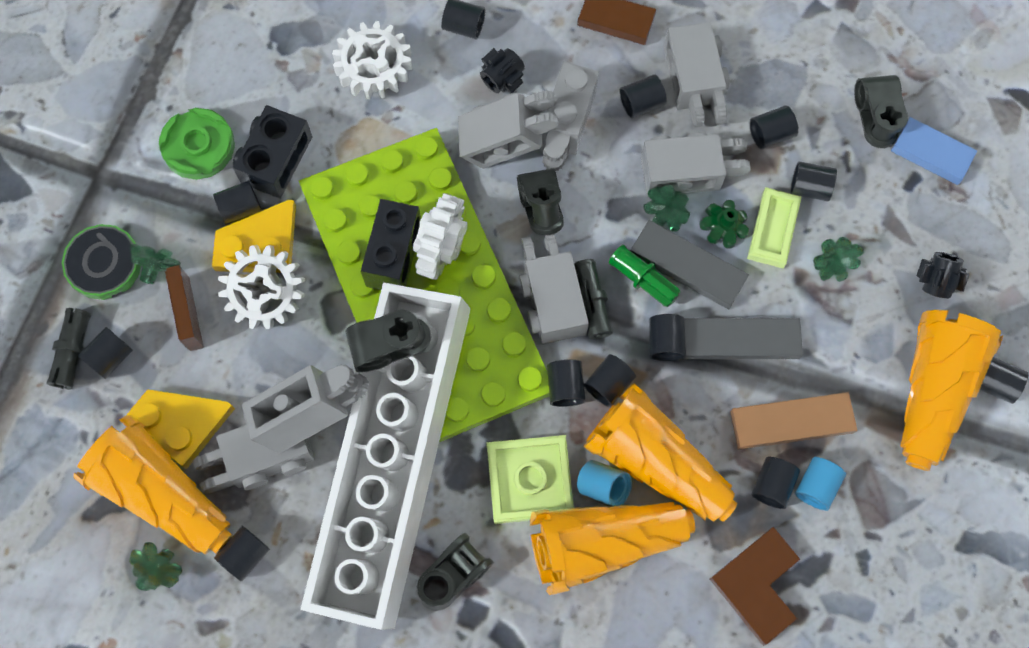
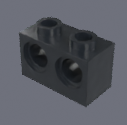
M266 105L261 115L256 116L252 121L250 136L246 144L235 153L233 170L240 183L249 180L252 188L281 199L312 139L307 120ZM286 132L280 138H271L275 133ZM269 163L265 169L255 170L259 164Z
M380 199L361 267V274L366 287L381 290L383 282L406 287L415 254L413 244L416 240L421 221L419 206Z

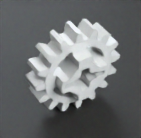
M375 21L371 29H368L364 22L360 23L361 31L358 32L348 28L349 38L347 40L338 38L339 49L333 50L332 53L335 61L333 64L336 76H339L341 86L344 88L350 85L352 95L354 96L363 90L366 99H370L373 92H378L381 98H385V90L388 88L395 93L398 92L397 81L407 83V71L412 70L413 67L410 58L412 57L409 44L405 43L404 34L395 35L392 25L386 27L385 30H381L379 21ZM397 56L396 62L391 69L389 66L394 63V57Z
M443 193L442 198L439 197L436 208L433 207L429 213H424L413 244V251L417 252V257H419L415 265L417 274L437 280L439 274L441 275L444 265H447V263L451 264L452 260L456 261L467 230V222L462 221L463 218L461 217L465 209L463 206L464 200Z
M258 245L250 246V256L243 250L235 252L238 262L226 261L224 266L230 273L229 275L218 277L220 282L227 284V289L218 292V296L228 297L230 300L224 307V310L230 311L235 309L238 312L235 317L237 323L249 318V328L251 329L257 328L260 321L263 322L265 329H270L274 327V318L281 324L287 322L288 317L285 311L296 313L299 308L293 302L294 299H301L305 296V293L296 290L297 285L303 283L305 278L295 277L293 273L300 265L298 262L288 265L286 260L289 253L286 251L274 256L275 250L272 245L266 246L263 254H261ZM258 261L254 272L249 275L241 274L246 266ZM276 268L281 271L286 283L281 282L276 274ZM263 280V285L275 291L260 295L261 290L256 288L255 285L248 283ZM238 291H241L248 301L247 306L241 300ZM271 300H283L278 308L271 312H266Z

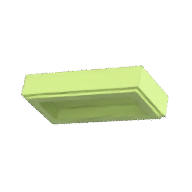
M767 187L764 188L747 255L748 260L784 269L787 264L802 196Z

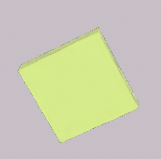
M566 435L487 442L494 524L530 521L532 512L543 509L555 511L574 508Z

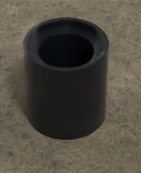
M448 0L442 16V30L477 40L484 24L485 7L460 0Z
M656 74L619 89L623 108L631 119L667 104L664 86Z
M787 105L755 116L749 121L752 138L760 149H765L794 138L798 135L799 131L795 114Z
M798 161L794 170L790 193L829 202L836 183L837 169Z
M249 180L213 194L217 208L226 226L262 211Z
M659 314L649 318L651 359L657 361H676L685 358V325L683 316Z
M105 327L78 356L106 379L133 350L110 329Z
M609 354L584 383V387L597 401L607 407H612L636 378V375L624 361Z
M993 357L980 390L1013 404L1021 396L1027 384L1029 374L1025 370Z
M559 360L547 364L550 405L569 407L585 403L582 362L579 360Z
M766 457L752 491V497L768 506L786 509L800 474V469L785 460L776 457Z
M242 525L214 556V559L242 582L270 548Z

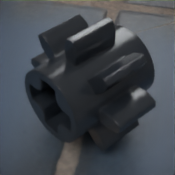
M493 48L481 59L484 65L481 67L483 70L480 72V77L484 84L494 93L498 94L501 91L504 93L507 90L511 94L524 83L521 77L524 75L522 71L525 69L521 58L513 50L507 48L504 51L502 49L497 51Z
M935 252L930 261L922 259L916 275L920 278L919 282L924 283L922 290L932 296L946 299L951 298L955 290L964 292L970 276L969 273H966L967 269L962 267L964 260L945 252Z

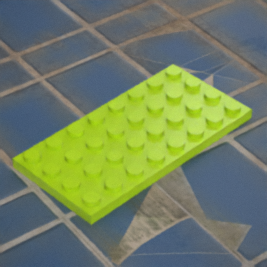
M437 127L299 180L356 323L374 319L381 293L379 289L366 287L361 274V267L380 199L419 206L421 219L425 212L429 213L433 207L436 208L439 197L442 198L443 193L464 200L463 206L465 209L461 217L463 218L462 221L467 222V230L456 261L452 260L451 264H445L442 274H439L437 280H433L416 273L417 268H415L419 257H417V252H415L406 287L462 297L471 308L439 442L549 397L546 367Z

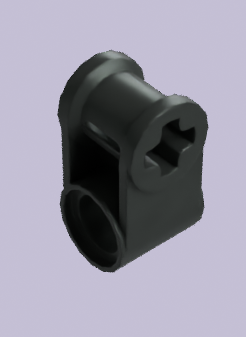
M897 75L858 78L855 83L854 98L860 113L864 136L872 146L883 149L888 148L895 143L898 132L905 127L908 121L900 79Z
M551 168L517 175L521 205L525 208L532 231L540 235H551L560 231L564 226V218L559 206L561 190L555 169Z
M398 310L373 320L361 321L349 326L345 330L356 372L378 370L388 366L390 363L418 355L427 349L431 341L429 326L421 319H418L413 313L406 310ZM407 327H413V329L409 331L407 330ZM405 335L408 337L406 340L402 339Z
M467 533L461 534L440 555L439 559L418 579V596L426 608L434 611L447 608L466 589L476 583L493 565L494 562L490 558L485 559L468 542L470 537ZM439 579L447 584L448 593L441 600H431L425 595V587L428 582Z

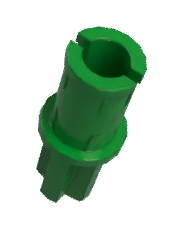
M621 245L611 256L609 264L633 281L635 289L642 288L665 307H669L677 300L680 289L658 273L653 263H645L627 249L625 245Z

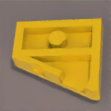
M294 200L284 201L216 230L212 258L213 269L216 272H230L226 269L224 263L226 261L237 263L238 260L236 259L235 252L243 250L250 256L249 248L253 245L259 246L261 254H263L265 247L268 245L274 246V256L286 251L289 253L286 263L288 265L292 264L296 216ZM258 261L246 266L242 272H254ZM276 268V273H281V271L278 268Z
M147 389L127 415L133 416L145 425L144 429L172 459L187 469L193 462L192 460L199 455L235 408L226 401Z

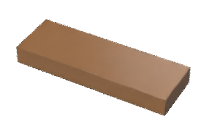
M849 392L732 408L730 411L738 450L853 434L858 431Z

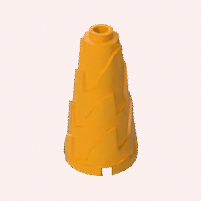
M928 310L922 313L918 324L917 344L909 377L911 388L906 405L905 427L900 447L903 448V456L907 457L905 463L920 470L930 471L931 465L937 466L940 460L944 461L954 433L958 432L972 397H977L992 358L1000 348L1003 335L1000 336L1001 331L995 326L959 313L957 320H946L948 311Z
M633 383L619 397L623 400L622 403L618 402L615 406L612 405L591 432L583 446L592 454L603 457L622 471L629 473L637 481L645 482L664 496L679 502L706 521L708 518L713 522L716 519L722 522L725 521L738 504L734 500L735 493L731 490L732 485L685 438V433L651 402L641 388Z
M127 415L119 419L126 426L121 432L110 426L94 442L78 463L77 467L85 473H80L79 471L74 473V479L88 491L92 489L119 507L126 508L154 527L161 528L193 551L202 552L206 555L211 550L217 554L233 535L228 531L231 524L226 520L227 516L196 487L197 485L171 459L172 457L144 429L145 425L131 415Z
M674 502L644 506L578 507L555 511L543 509L532 512L530 516V526L540 524L541 533L532 534L531 541L542 584L551 582V586L547 587L546 590L549 595L570 591V587L594 581L608 572L630 566L642 558L682 546L681 543L688 542L690 534L695 532V521L692 512L689 509H683L681 505L674 504Z

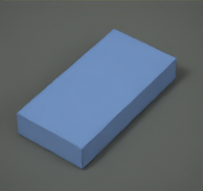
M910 117L891 152L959 185L977 150Z

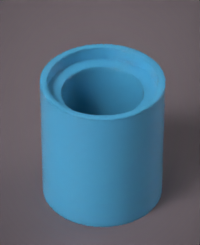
M813 457L795 495L814 508L828 511L846 476V472L829 460Z
M590 460L584 464L579 472L577 488L582 495L613 507L623 505L631 492L632 479L627 472L595 460Z

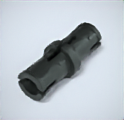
M584 259L574 263L589 323L588 336L590 339L610 336L613 334V330L605 305L608 297L606 291L601 289L596 269V260Z
M66 308L59 339L53 343L52 350H55V355L46 382L49 386L63 389L65 386V389H73L75 373L80 358L78 355L86 348L83 347L89 319L92 315L85 310L75 308L74 312V309Z

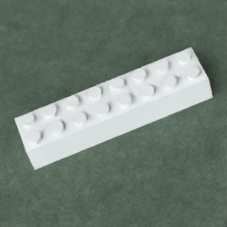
M384 282L374 319L398 310L410 311L429 326L431 341L427 349L418 355L390 363L388 366L378 370L360 372L369 381L368 391H366V395H363L362 398L359 397L352 404L300 609L379 630L395 629L471 310L462 297ZM411 326L407 327L408 331L413 329ZM407 335L403 336L402 339H408Z

